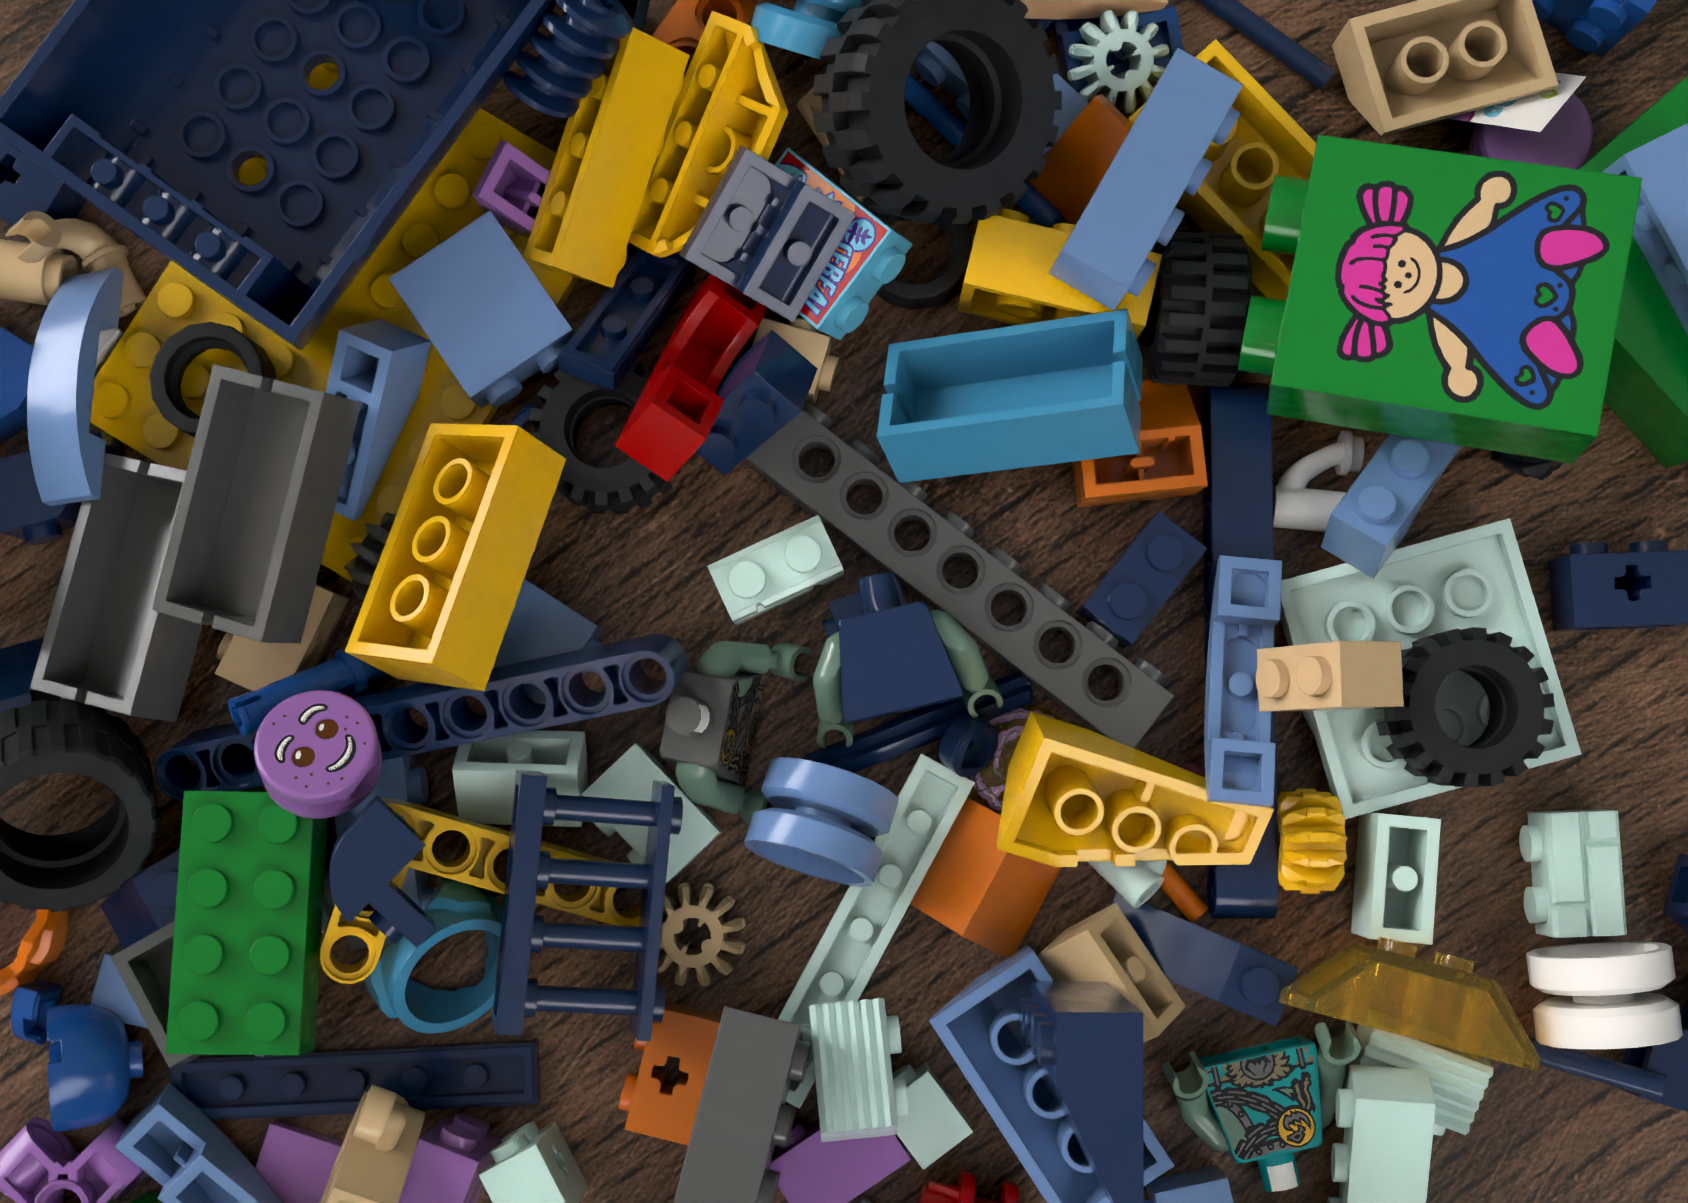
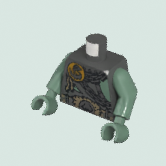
M719 641L712 644L697 661L696 666L686 669L683 678L670 696L660 746V757L676 768L675 773L680 789L690 801L732 815L737 814L739 811L743 822L750 825L754 812L766 809L768 801L762 795V790L751 789L745 793L743 788L746 783L767 675L765 673L769 669L776 676L797 682L808 680L809 674L794 671V662L801 653L813 654L810 648L785 641L778 642L771 650L767 644Z

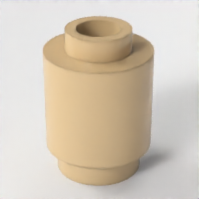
M0 239V299L48 306L65 279L70 276L79 275V266L76 258L73 255L64 254L62 249H53L37 263H27L16 256L31 243Z

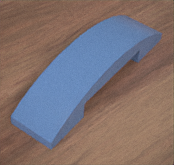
M116 267L67 277L49 302L36 335L27 389L28 442L31 463L41 501L50 506L100 499L106 441L89 433L99 334L102 330L118 328L124 272Z
M1220 555L1218 558L1210 618L1205 687L1204 754L1207 802L1270 808L1274 803L1276 743L1270 742L1271 712H1259L1256 671L1257 649L1274 648V626L1280 621L1282 561L1224 555Z

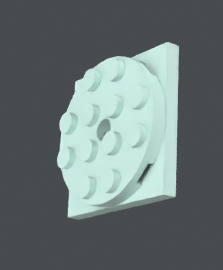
M1510 518L1395 549L1374 579L1350 564L1344 563L1281 581L1280 619L1288 646L1334 641L1401 642V650L1413 647L1412 642L1422 637L1459 628V630L1471 627L1486 628L1487 634L1502 632L1513 637L1510 644L1511 647L1525 646L1535 655L1527 663L1530 668H1544L1549 680L1540 683L1543 694L1553 693L1555 707L1544 708V719L1554 721L1552 733L1539 735L1536 740L1545 746V749L1538 759H1525L1524 763L1530 769L1581 755ZM1454 671L1444 679L1438 689L1435 699V712L1439 725L1445 734L1454 742L1467 746L1475 742L1484 732L1489 721L1490 705L1485 690L1476 679L1464 672ZM1383 709L1302 711L1311 731L1314 733L1331 794L1336 796L1342 804V814L1346 819L1461 788L1427 782V777L1414 776L1406 771L1404 767L1407 762L1404 759H1393L1386 747L1392 744L1390 736H1380L1376 725L1377 722L1385 721Z

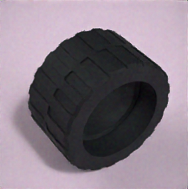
M67 699L49 702L40 700L30 702V705L20 708L13 707L1 713L0 798L23 781L51 773H73L93 778L109 787L118 796L111 808L97 821L80 830L66 834L40 835L29 833L10 825L0 817L1 902L18 905L20 909L32 911L44 909L56 912L67 911V908L77 906L85 907L97 903V900L107 895L111 896L124 888L123 885L138 875L144 867L143 863L146 858L152 854L156 844L155 833L159 830V815L149 757H146L145 746L139 736L134 735L125 721L120 717H114L107 713L104 708L85 705Z

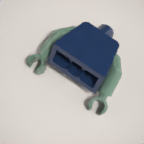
M893 572L880 573L857 580L864 615L839 621V632L826 639L813 675V686L819 717L816 740L819 747L826 748L827 731L829 730L842 731L846 735V747H850L853 742L854 723L963 698L969 714L974 718L979 717L974 707V702L981 695L993 696L998 709L1002 707L1003 698L996 683L989 677V672L976 640L947 612L941 610L929 611L925 601L901 606Z

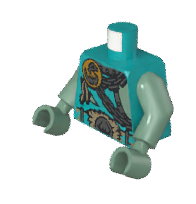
M1350 1021L1345 1022L1346 1028L1342 1035L1331 1038L1326 1023L1321 1022L1315 1026V1035L1320 1046L1318 1051L1313 1041L1303 1035H1296L1202 1057H1197L1195 1052L1191 1051L1188 1052L1191 1059H1189L1190 1065L1187 1069L1181 1072H1174L1169 1061H1166L1162 1064V1071L1174 1091L1182 1120L1210 1149L1220 1152L1226 1151L1236 1163H1247L1257 1160L1264 1190L1275 1192L1292 1189L1301 1184L1294 1152L1322 1145V1129L1331 1124L1336 1111L1337 1089H1343L1348 1063L1356 1059L1361 1048Z

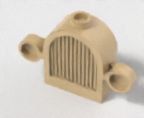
M371 1085L369 1091L364 1092L319 1203H399L422 1130L425 1112L410 1107L408 1102L400 1095H397V1093Z

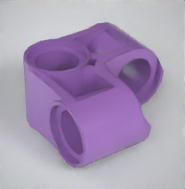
M118 1115L114 1117L113 1124L81 1153H78L73 1148L70 1140L63 1132L53 1133L51 1123L40 1117H33L0 1151V1191L13 1199L15 1203H64V1195L67 1189L75 1192L80 1198L81 1203H117L148 1174L115 1148L127 1126Z

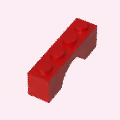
M710 274L689 299L615 446L668 482L707 440L725 401L715 393L734 359L759 327L768 307Z

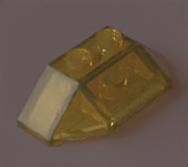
M1379 937L1377 948L1351 944L1281 990L1279 1003L1533 1071L1538 1072L1540 1057L1498 981L1472 974L1475 962L1436 952L1434 963L1415 958L1418 946Z

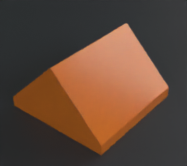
M967 797L910 905L959 935L1005 958H1009L1017 952L1062 867L1050 866L998 850L996 843L1001 815Z

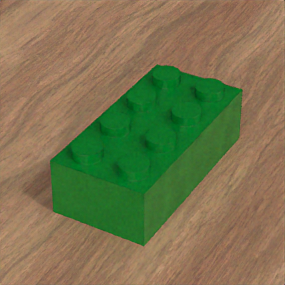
M184 791L165 1054L299 1056L314 1051L328 818L313 819L292 814L281 808L270 797L268 792Z

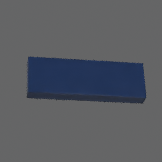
M638 247L617 275L613 289L607 288L559 353V371L615 390L694 278L695 264L677 253L659 258Z

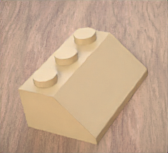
M1417 0L1349 19L1332 44L1348 100L1380 136L1553 90L1559 85L1532 0Z

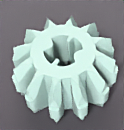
M1109 10L1100 15V29L1090 22L1080 27L1081 36L1088 45L1072 44L1068 48V55L1082 60L1083 66L1068 71L1067 76L1070 81L1086 77L1088 84L1079 93L1086 101H1089L1100 92L1113 105H1115L1117 99L1123 114L1136 110V96L1145 102L1147 101L1154 89L1148 80L1158 81L1165 70L1164 67L1154 65V59L1169 53L1167 44H1160L1152 48L1148 42L1156 35L1159 29L1154 22L1136 32L1139 21L1138 12L1133 10L1126 12L1119 25L1117 16L1112 10ZM1121 49L1126 53L1121 60L1129 59V70L1119 73L1115 77L1110 72L1115 66L1107 67L1106 58L1107 55Z

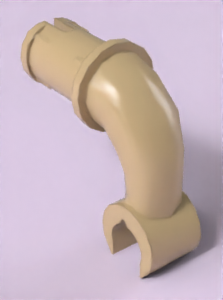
M30 211L15 223L5 235L6 237L17 234L23 235L31 241V244L16 256L27 263L41 261L53 249H67L81 257L83 260L82 267L86 272H95L115 267L124 272L119 317L139 311L147 298L129 266L126 258L129 255L127 247L119 245L113 236L95 223L76 218L54 220L48 214L41 211Z

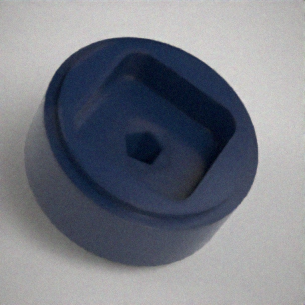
M970 714L961 716L951 724L941 740L939 747L940 761L961 777H970L979 773L990 763L997 750L998 731L994 725L981 716L977 718L972 717Z

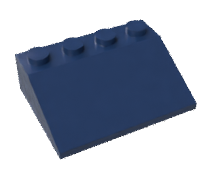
M1031 981V997L1020 998V1035L1025 1036L1026 1045H1031L1032 1055L1037 1056L1038 1064L1041 1065L1077 1141L1111 1203H1144L1143 1012L1107 982Z

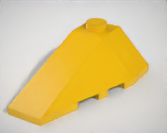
M1030 711L1008 765L996 845L998 850L1054 867H1078V862L1112 861L1114 866H1135V861L1173 860L1176 865H1245L1251 863L1274 809L1273 807L1207 802L1205 777L1089 729Z

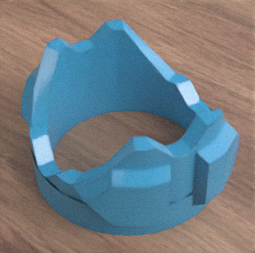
M443 878L436 893L424 909L433 918L436 929L417 948L406 937H403L398 944L387 946L373 972L364 979L367 991L381 1011L389 1018L398 1017L404 1025L412 1030L434 1034L461 1028L490 1010L494 1002L503 910L499 902L491 894L483 895L476 886ZM484 930L488 955L485 959L484 978L478 985L461 987L456 991L437 990L409 978L412 969L419 959L441 940L462 931Z

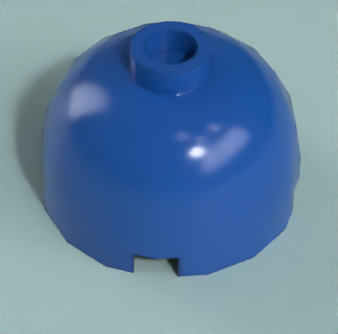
M69 1004L47 1007V1042H51L49 1044V1062H47L53 1133L77 1130L100 1124L115 1115L128 1100L131 1079L143 1077L142 1040L129 1041L124 1021L113 1011L92 1004Z

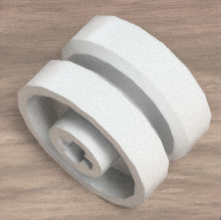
M1642 941L1590 942L1549 946L1526 953L1530 985L1543 993L1564 995L1546 999L1533 1008L1536 1041L1541 1045L1568 1049L1638 1048L1669 1043L1683 1036L1679 1003L1662 994L1648 992L1661 989L1676 978L1672 946L1666 943Z

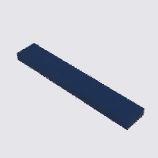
M539 1039L314 1050L299 1056L265 1055L264 1058L255 1055L201 1056L191 1063L171 1067L170 1084L197 1106L210 1120L355 1113L364 1092H368L371 1085L397 1093V1095H400L408 1102L410 1107L418 1110L536 1105L541 1101Z

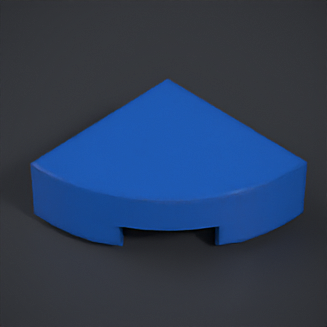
M39 980L16 986L11 1009V1027L16 1038L40 1045L47 1042V1007L58 1006L63 990L61 989L62 985Z

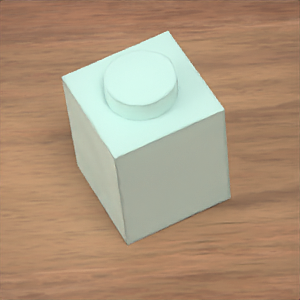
M927 1062L923 1063L916 1070L908 1063L892 1074L893 1079L905 1078L909 1116L897 1118V1135L924 1170L973 1133L969 1119Z

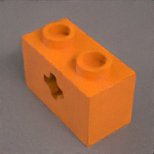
M665 1001L662 1022L652 1023L651 1041H638L635 1037L634 1049L644 1052L638 1075L628 1072L621 1093L619 1109L629 1112L624 1130L684 1145L689 1144L722 1014ZM670 1056L680 1058L679 1070L688 1073V1075H681L676 1085L665 1083L667 1078L666 1071L658 1068V1066H664Z

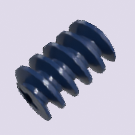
M556 0L566 15L563 17L552 11H546L541 17L543 24L553 33L550 37L538 31H533L529 35V42L539 55L536 56L526 51L518 52L515 57L516 63L526 75L508 70L503 75V82L506 87L521 101L540 112L558 118L572 117L579 109V98H585L592 90V79L599 78L605 71V59H611L619 50L618 39L626 38L633 30L632 19L619 0Z

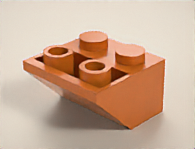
M1152 380L1142 381L1141 401H1138L1141 408L1140 453L1072 462L1077 508L1195 496L1208 486L1201 424L1187 385L1152 383Z

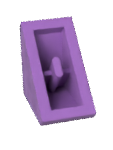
M500 141L472 195L484 213L491 210L500 225L529 239L550 172L508 142Z

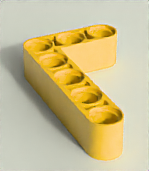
M396 798L382 799L397 814L401 815L425 842V846L392 879L401 890L408 868H413L504 894L506 878L496 875L493 865L496 856L502 850L509 848L510 831ZM456 830L467 837L468 843L465 853L459 859L451 862L438 859L432 853L433 842L436 837L442 832ZM541 840L540 851H550V858L614 862ZM548 883L547 890L536 889L535 903L611 925L639 927L641 901L633 910L625 912L614 909L613 895L617 890L615 887L582 886L581 889L571 895H561L555 892L553 884ZM333 902L322 936L320 962L324 972L331 979L339 983L353 984L363 981L373 972L378 963L386 936L370 921L369 916L375 911L370 904L349 923L338 910L335 902ZM353 935L363 939L368 946V952L365 957L352 965L338 962L333 957L331 948L340 937Z

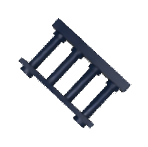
M516 770L492 1024L496 1035L522 1036L524 1017H535L536 1011L631 1015L629 1028L638 1041H651L652 1023H661L664 1014L665 989L664 985L656 984L670 834L678 835L681 830L683 817L682 797H674L675 786L666 781L653 780L651 801L559 795L556 788L546 787L547 776L542 772ZM554 820L649 826L645 864L550 858V851H540L543 825L553 826ZM548 883L643 889L639 927L544 921V915L534 914L536 889L547 890ZM542 947L637 952L633 990L538 985L537 978H528L530 953H541Z

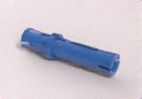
M346 648L335 652V658L325 661V663L270 683L253 692L250 691L229 699L228 707L236 728L239 727V732L245 737L257 731L266 715L275 706L291 696L315 690L333 691L341 694L350 692V694L356 696L367 691V685L389 674L346 653Z

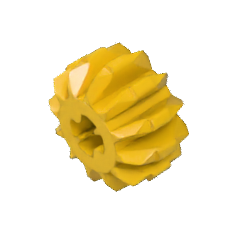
M1296 789L1295 791L1281 792L1277 797L1278 884L1285 891H1299L1300 894H1320V891H1335L1345 875L1344 862L1348 859L1346 854V841L1348 837L1345 834L1346 818L1342 814V804L1331 792L1316 791V789Z

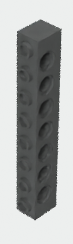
M805 401L802 411L744 459L746 465L812 516L819 515L826 527L886 573L893 572L894 577L897 578L900 584L922 601H925L927 605L934 610L947 612L979 645L1014 672L1019 671L1028 679L1032 686L1089 730L1135 748L1174 697L1172 693L1163 687L1167 678L1158 669L1141 658H1137L1134 664L1114 650L1119 641L1110 632L1093 621H1089L1086 627H1084L1066 613L1071 604L1063 596L1045 584H1042L1038 590L1018 576L1023 567L1016 560L997 547H994L990 553L971 540L975 530L969 524L948 510L941 517L923 502L928 495L913 481L899 483L897 478L893 480L876 467L881 459L874 451L854 437L846 444L829 430L833 425L832 420L811 403ZM820 449L828 452L833 457L834 466L825 476L817 478L808 476L800 468L801 459L807 452ZM867 485L875 488L882 499L879 508L870 514H859L853 511L847 503V497L855 487ZM908 521L920 523L928 532V544L918 551L904 550L895 540L894 533L898 526ZM959 557L971 562L976 572L975 582L971 586L962 589L949 585L942 573L943 565L948 560ZM1000 594L1015 596L1023 607L1021 621L1013 626H1006L997 622L991 613V602L994 597ZM1056 630L1068 638L1070 654L1063 663H1052L1041 654L1039 641L1045 631ZM1095 667L1108 668L1117 678V692L1108 701L1097 699L1089 690L1088 677Z

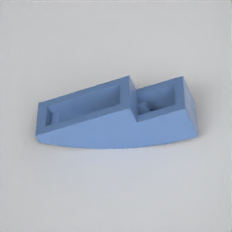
M170 1083L127 1124L115 1148L163 1186L158 1196V1199L163 1203H282L256 1168L233 1142L197 1106Z

